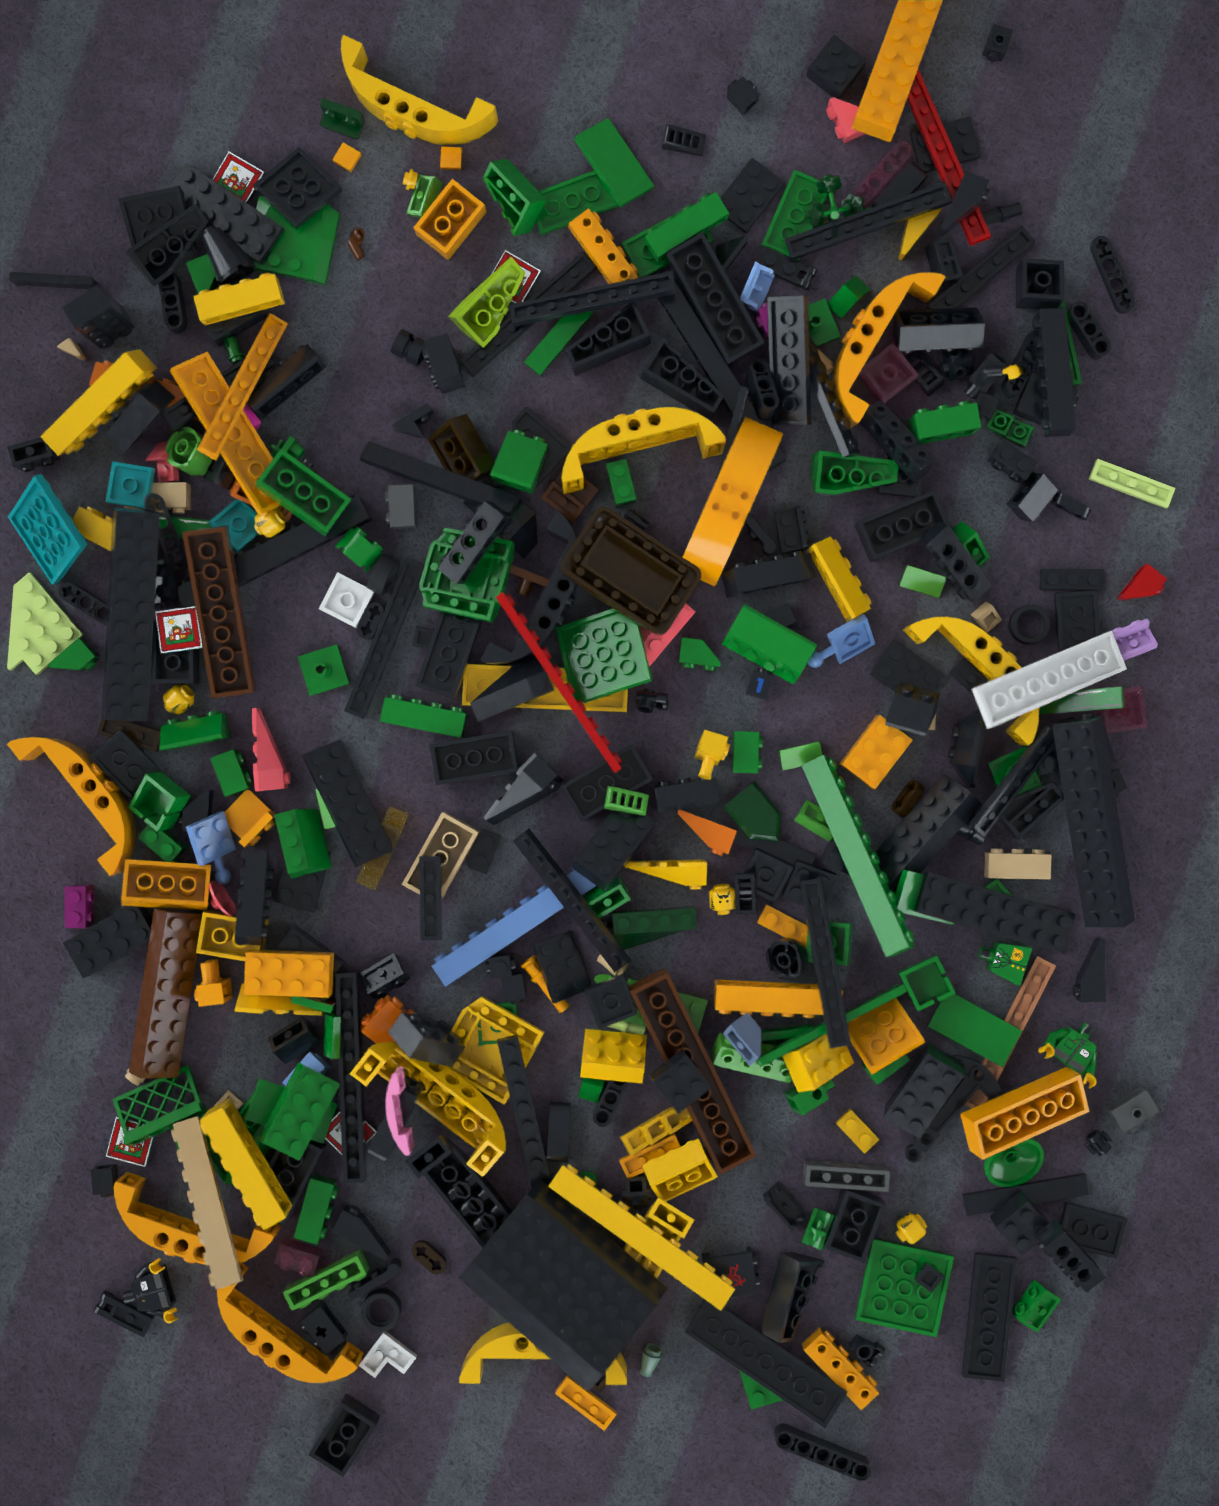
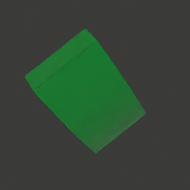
M997 409L987 425V429L1023 448H1025L1034 430V427L1015 420L1014 416Z

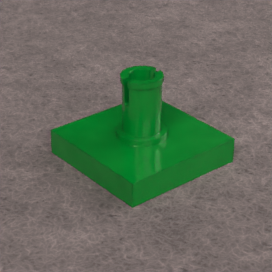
M824 298L808 305L810 334L817 347L839 339L841 336L826 299Z
M337 644L298 656L310 696L350 684Z

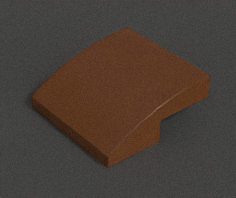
M562 470L541 498L574 523L599 492L600 488L584 477L583 490L563 494Z

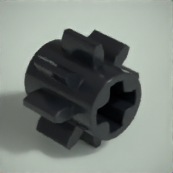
M1094 1130L1086 1136L1088 1143L1085 1146L1093 1155L1097 1153L1099 1156H1102L1111 1149L1109 1143L1112 1139L1104 1130L1101 1133L1099 1130Z

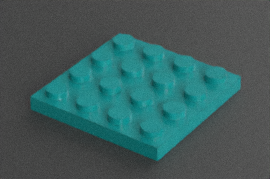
M42 474L34 476L8 518L50 583L55 585L62 580L87 546L84 536L76 528L73 519L63 508L60 499L52 491L49 482L44 479Z

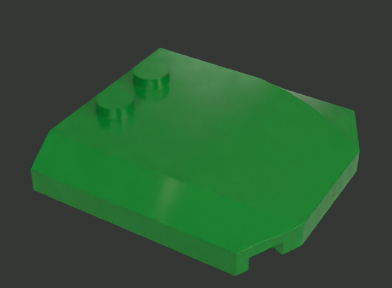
M262 196L258 197L256 210L282 226L285 231L263 264L247 255L256 265V267H253L254 271L304 279L306 282L326 286L340 214L327 204L296 230Z
M445 527L443 529L444 533L437 541L434 540L430 545L419 586L423 596V606L427 609L493 623L501 605L496 597L502 592L504 593L514 558V542L496 538L464 584H456L438 570V567L441 564V558L450 552L453 547V541L458 536H461L463 531ZM472 536L470 539V545L473 547L476 541L475 538ZM460 553L458 556V561L462 563L464 557L463 554Z

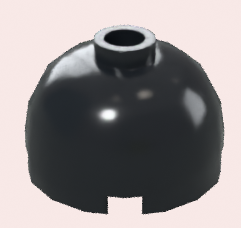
M789 937L773 942L770 948L767 949L766 962L770 971H774L777 974V978L785 981L793 980L805 971L808 965V953L805 946L798 940Z

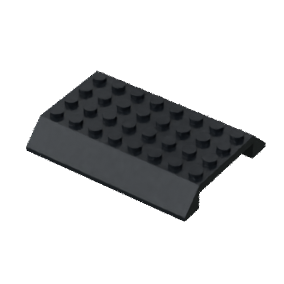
M539 1178L458 1278L588 1391L604 1375L656 1308L667 1287Z

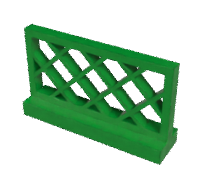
M189 1065L179 1069V1075L186 1072L188 1079L185 1086L176 1083L178 1077L173 1078L172 1081H169L171 1078H158L112 1099L124 1133L122 1138L125 1145H137L174 1128V1123L200 1116L207 1112L206 1105L202 1103ZM160 1083H170L166 1095L157 1092ZM174 1086L183 1089L179 1100L170 1097ZM145 1090L152 1092L147 1104L138 1100L141 1093ZM187 1091L192 1092L195 1101L190 1104L182 1102ZM156 1094L164 1097L159 1109L151 1106ZM125 1099L133 1101L128 1112L122 1110L120 1104ZM168 1099L177 1103L174 1111L170 1113L163 1111ZM137 1103L145 1106L141 1117L132 1114ZM149 1108L158 1111L153 1121L145 1120ZM130 1117L138 1119L139 1122L135 1129L129 1131L127 1124Z

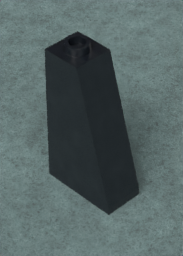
M407 1075L404 1078L406 1087L399 1095L404 1127H406L424 1087V1084ZM387 1113L367 1151L385 1162L396 1146L388 1124Z

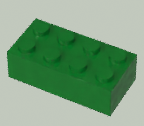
M283 449L279 450L257 480L255 486L323 536L327 535L351 501L348 496Z
M298 1062L258 1139L262 1143L300 1161L340 1083Z

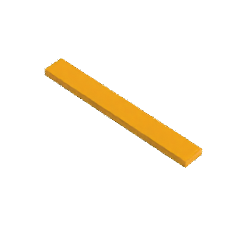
M269 313L197 448L199 452L217 460L288 323Z

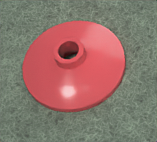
M215 880L210 882L209 887L212 896L210 902L216 910L220 909L230 917L235 916L237 909L226 889Z

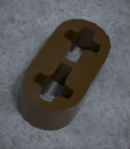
M917 780L908 782L893 802L892 811L899 817L908 815L923 795L924 786Z
M419 1240L414 1244L412 1248L413 1257L432 1274H441L446 1267L445 1257L425 1240ZM424 1246L428 1257L424 1253L418 1254L417 1247L422 1248ZM430 1258H432V1259H433L434 1261H436V1262H437L438 1260H440V1261H441V1264H440L441 1268L438 1267V1266H437L436 1268H434V1267H433V1263H434V1262H433Z

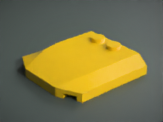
M482 996L462 1010L451 1030L461 1038L460 1041L465 1046V1049L453 1067L449 1068L476 1089L505 1105L510 1098L498 1044L478 1046V1030H482V1041H497L500 1038L518 1035L525 1068L528 1066L541 1042L545 1031ZM480 1020H481V1028L478 1027V1023L480 1022ZM492 1026L494 1030H500V1032H494L490 1027Z

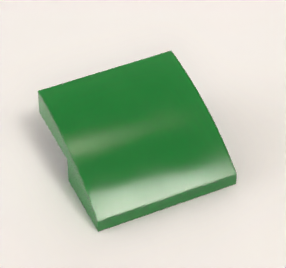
M333 1011L331 1013L325 1012L324 1055L330 1059H340L341 1017L337 1016V1013Z

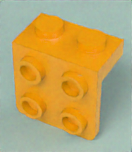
M251 790L244 791L225 811L229 828L241 838L239 843L244 848L256 845L261 839L260 835L264 831H269L275 825V813Z

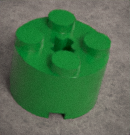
M350 527L335 547L339 549L342 546L341 552L360 568L364 565L365 568L363 570L368 573L383 555L381 553L383 548L373 540L371 542L365 539L367 534L360 528L355 527L353 529Z

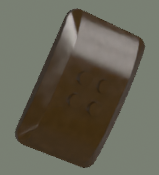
M599 507L594 512L561 562V570L567 577L622 615L656 635H663L670 629L701 579L699 568L608 507Z

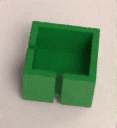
M149 773L143 778L128 808L140 818H145L144 821L157 832L173 829L180 816L178 811L184 809L191 795L164 773Z
M936 954L898 971L917 1011L935 1004L932 999L934 996L938 1001H942L956 994L946 975L941 976V974L946 972Z

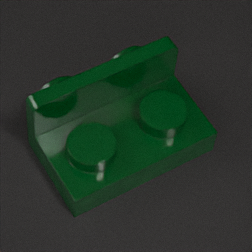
M322 98L320 107L323 115L320 126L358 140L365 123L362 112Z

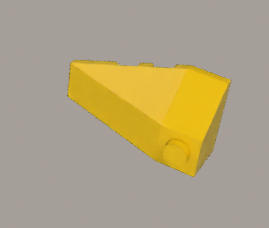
M705 859L629 861L625 866L639 872L689 886L690 889H702V886L707 884V861Z
M244 982L241 984L235 1006V1012L263 1014V1012L272 1010L275 1014L289 1013V1010H293V1014L322 1016L325 1013L292 1003V996L244 995Z

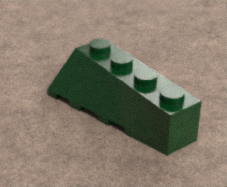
M695 906L613 911L614 938L623 950L685 930L697 929Z

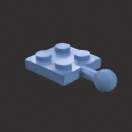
M861 614L828 633L827 636L831 646L821 652L814 651L808 664L813 668L820 667L824 659L833 654L838 663L841 664L875 645L865 615Z
M219 811L186 826L198 865L203 866L214 861L217 869L215 880L217 883L225 885L230 882L232 875L225 868L222 856L235 851L236 847L225 812Z

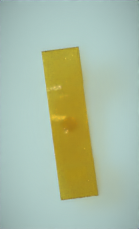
M391 806L389 807L381 825L393 851L365 863L356 880L357 883L373 890L376 889L394 852L409 814Z

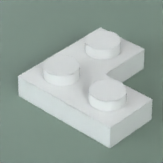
M384 1331L362 1359L359 1366L374 1378H376L387 1362L404 1374L416 1359L417 1354Z

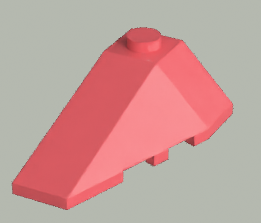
M252 708V732L254 737H257V741L253 745V753H255L257 762L253 764L255 791L288 788V784L291 783L290 772L286 770L284 761L261 709Z

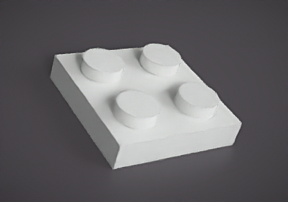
M337 572L319 609L357 628L375 592Z

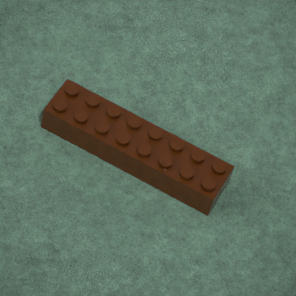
M225 525L186 530L182 534L211 697L219 698L254 693L256 685L229 527Z
M154 908L129 1073L141 1079L177 1078L179 1075L197 959L196 949L202 919L201 913L192 910Z

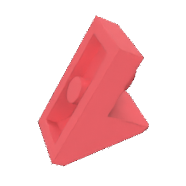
M168 441L157 443L146 458L147 462L157 463L158 483L179 481V469L171 465L167 458L169 459L166 452Z

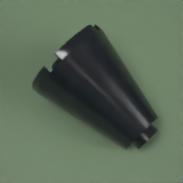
M211 226L203 232L202 239L219 286L230 283L244 273L248 277L254 272L253 267H256L254 262L220 227L215 228Z

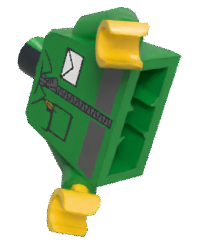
M1084 1022L1078 1032L1069 1026L1050 1032L1044 1046L1040 1047L1038 1052L1046 1051L1045 1059L1054 1056L1072 1070L1081 1074V1076L1084 1074L1085 1077L1082 1078V1082L1084 1085L1088 1081L1089 1089L1096 1085L1097 1081L1094 1077L1097 1058L1096 1045L1088 1040L1095 1029Z

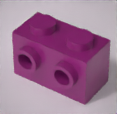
M93 885L65 886V928H87L93 926L95 918L93 911L95 897Z

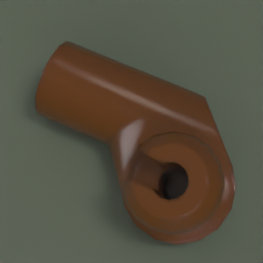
M355 228L348 240V246L356 261L365 257L361 249L365 235L362 228Z

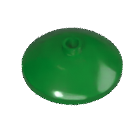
M1030 1138L985 1159V1175L991 1183L999 1187H1014L1023 1184L1040 1170L1044 1161L1043 1148L1037 1140Z

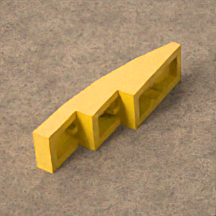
M671 1106L620 1138L628 1153L633 1156L646 1146L653 1145L668 1134H673L690 1123L692 1119L686 1108L678 1114Z

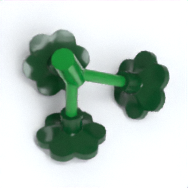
M830 174L823 176L822 179L816 182V186L820 194L826 193L829 196L831 207L828 204L815 203L813 209L809 210L808 213L811 218V225L813 227H820L828 224L833 219L839 217V212H842L844 217H848L865 211L863 198L860 196L856 197L853 193L848 194L847 198L842 200L841 207L838 208L835 205L834 194L836 190L842 187L840 176H832Z

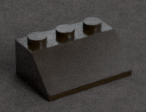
M467 414L449 419L428 438L444 469L475 481H480L492 472L495 462Z

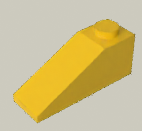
M942 208L906 220L898 257L899 260H903L938 216Z

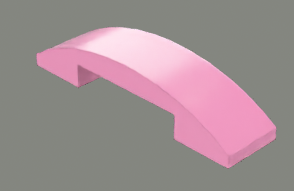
M398 1067L388 1085L386 1113L390 1131L396 1144L404 1155H410L415 1144L412 1127L403 1126L399 1095L406 1085L403 1067Z

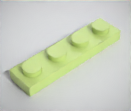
M1100 459L1095 461L1089 476L1091 481L1165 509L1169 507L1175 491L1174 487Z

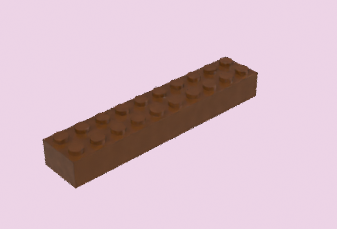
M663 968L629 985L628 988L663 1062L665 1063L682 1049L712 1087L686 1107L719 1175L756 1157L757 1155L669 973Z

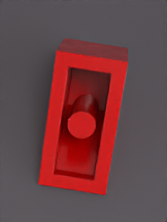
M1149 564L1142 565L1117 599L1121 601L1150 597L1155 594L1159 595L1165 588L1164 583L1167 578Z

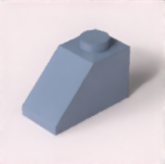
M746 1013L733 1022L723 1035L747 1064L751 1066L761 1056V1028L756 1020Z

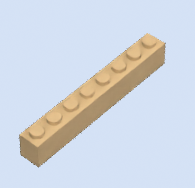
M196 1116L174 1123V1129L171 1130L174 1142H178L179 1150H177V1157L179 1162H183L185 1170H182L184 1182H188L190 1188L187 1191L189 1202L194 1204L195 1211L192 1212L195 1224L199 1223L201 1232H198L200 1244L205 1246L206 1252L203 1253L206 1266H210L211 1274H209V1281L211 1286H215V1289L218 1290L244 1280L207 1139L200 1127L201 1117Z

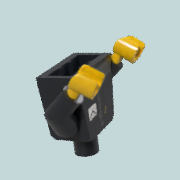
M993 352L969 378L972 383L967 387L965 393L974 399L981 391L985 393L999 377H1004V375L1008 374L1009 380L1019 377L1023 373V369L1017 365H1009L998 354Z
M158 1258L155 1261L145 1263L137 1271L135 1279L131 1282L132 1290L123 1292V1300L125 1304L136 1302L138 1311H145L147 1314L164 1318L165 1322L169 1324L178 1320V1317L176 1318L173 1314L177 1312V1308L170 1309L175 1304L176 1298L166 1264L160 1266L158 1262L161 1261V1258Z

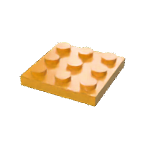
M897 998L847 1023L850 1041L871 1075L925 1043L924 1038Z

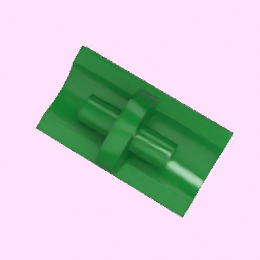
M292 436L288 438L286 443L280 439L276 445L271 442L268 445L273 449L270 453L273 459L281 448L299 460L305 453V450L298 444L299 442Z
M814 1207L802 1243L822 1250L834 1214Z

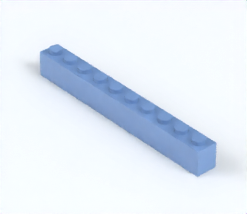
M572 867L573 871L566 875L581 895L596 886ZM546 884L536 890L538 892L537 895L532 898L528 895L520 901L521 906L515 910L513 907H510L502 913L503 918L498 921L494 918L485 924L487 927L482 932L476 930L468 936L470 940L464 944L460 941L451 947L453 951L446 955L443 952L434 959L435 963L432 965V968L446 987L564 908Z

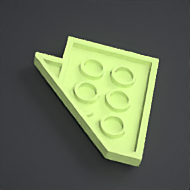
M29 572L13 587L7 668L12 671L24 660L30 669L38 675L48 667L47 664L76 639L82 638L84 634L36 577Z

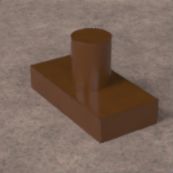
M511 565L509 574L522 579L517 590L518 594L528 597L533 584L546 588L549 579Z

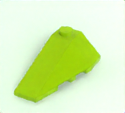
M510 257L469 294L448 317L463 333L484 348L498 333L499 325L504 315L507 314L508 306L525 275L524 270Z

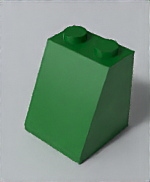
M514 430V432L508 431L492 469L491 477L494 482L533 494L549 448L548 444L545 443L546 440L534 436L533 439L525 437L526 433L519 430Z

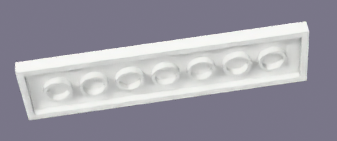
M1109 631L977 686L972 691L988 729L1113 676L1127 668L1113 632Z

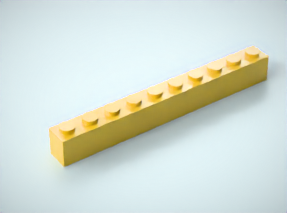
M563 1164L548 1187L720 1311L723 1309L735 1290L731 1279L725 1275L720 1277L715 1274L716 1269L707 1262L704 1265L697 1261L698 1256L690 1250L687 1252L683 1251L680 1248L681 1244L672 1237L668 1240L662 1236L664 1232L655 1225L651 1228L645 1223L647 1219L639 1213H636V1215L628 1211L629 1206L622 1201L617 1203L612 1200L611 1197L613 1195L604 1188L601 1191L594 1187L596 1183L587 1176L584 1179L577 1174L578 1170L572 1165L568 1164L566 1167Z

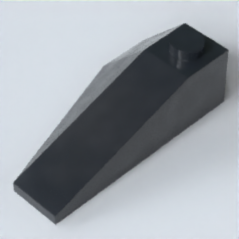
M534 654L519 660L470 704L477 721L480 722L554 691L547 672Z
M534 753L516 772L518 777L514 783H508L505 787L506 794L494 802L483 818L490 824L495 825L549 796L552 792L557 791L564 780Z

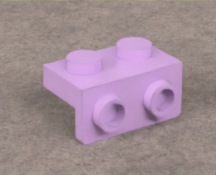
M1148 619L1136 620L1129 626L1118 627L1112 630L1123 660L1157 648L1158 643L1149 629L1150 622Z

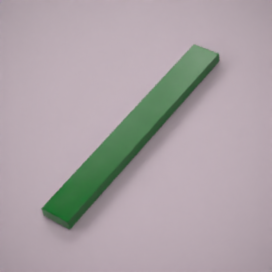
M897 984L846 1010L847 1023L906 993L905 985ZM823 1022L762 1053L755 1061L756 1064L764 1066L826 1034L825 1023Z

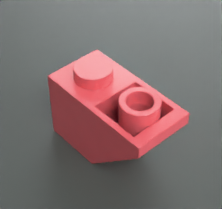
M834 97L829 99L826 112L829 119H833L836 124L835 132L839 139L842 138L845 144L864 135L865 133L851 129L859 107Z

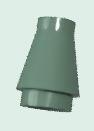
M648 1343L643 1348L640 1374L645 1377L652 1376L655 1367L662 1358V1349L658 1345Z

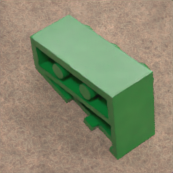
M508 159L490 161L483 180L494 201L499 202L503 210L501 213L503 218L508 219L512 227L511 233L513 236L530 233L546 202L545 197Z

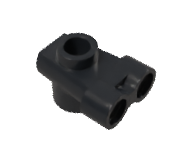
M648 688L643 689V691H637V710L643 713H652L653 708L667 711L669 706L668 694L655 693L654 690Z
M858 1334L849 1343V1348L856 1353L863 1363L871 1368L875 1366L877 1359L885 1352L884 1346L878 1342L872 1343Z

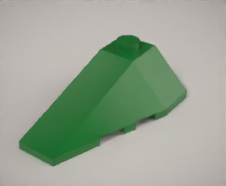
M819 450L812 454L810 476L814 493L837 495L897 482L898 465L894 460L857 455L855 457L843 458L841 453Z

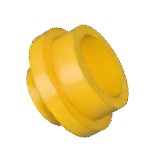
M411 168L409 172L404 174L403 184L406 185V190H409V188L415 189L418 173L413 172Z

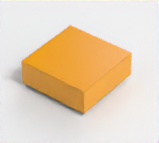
M343 142L335 154L333 162L352 172L361 157V153Z
M441 147V170H461L462 147Z

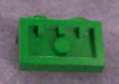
M1033 1280L1012 1309V1314L1023 1325L1038 1333L1061 1301V1298L1043 1287L1038 1281Z

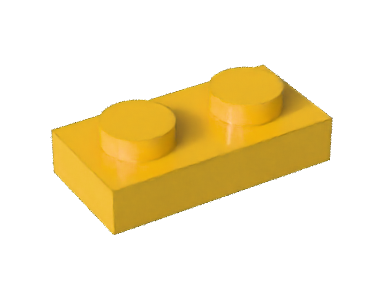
M851 1108L835 1122L864 1154L879 1141V1138Z

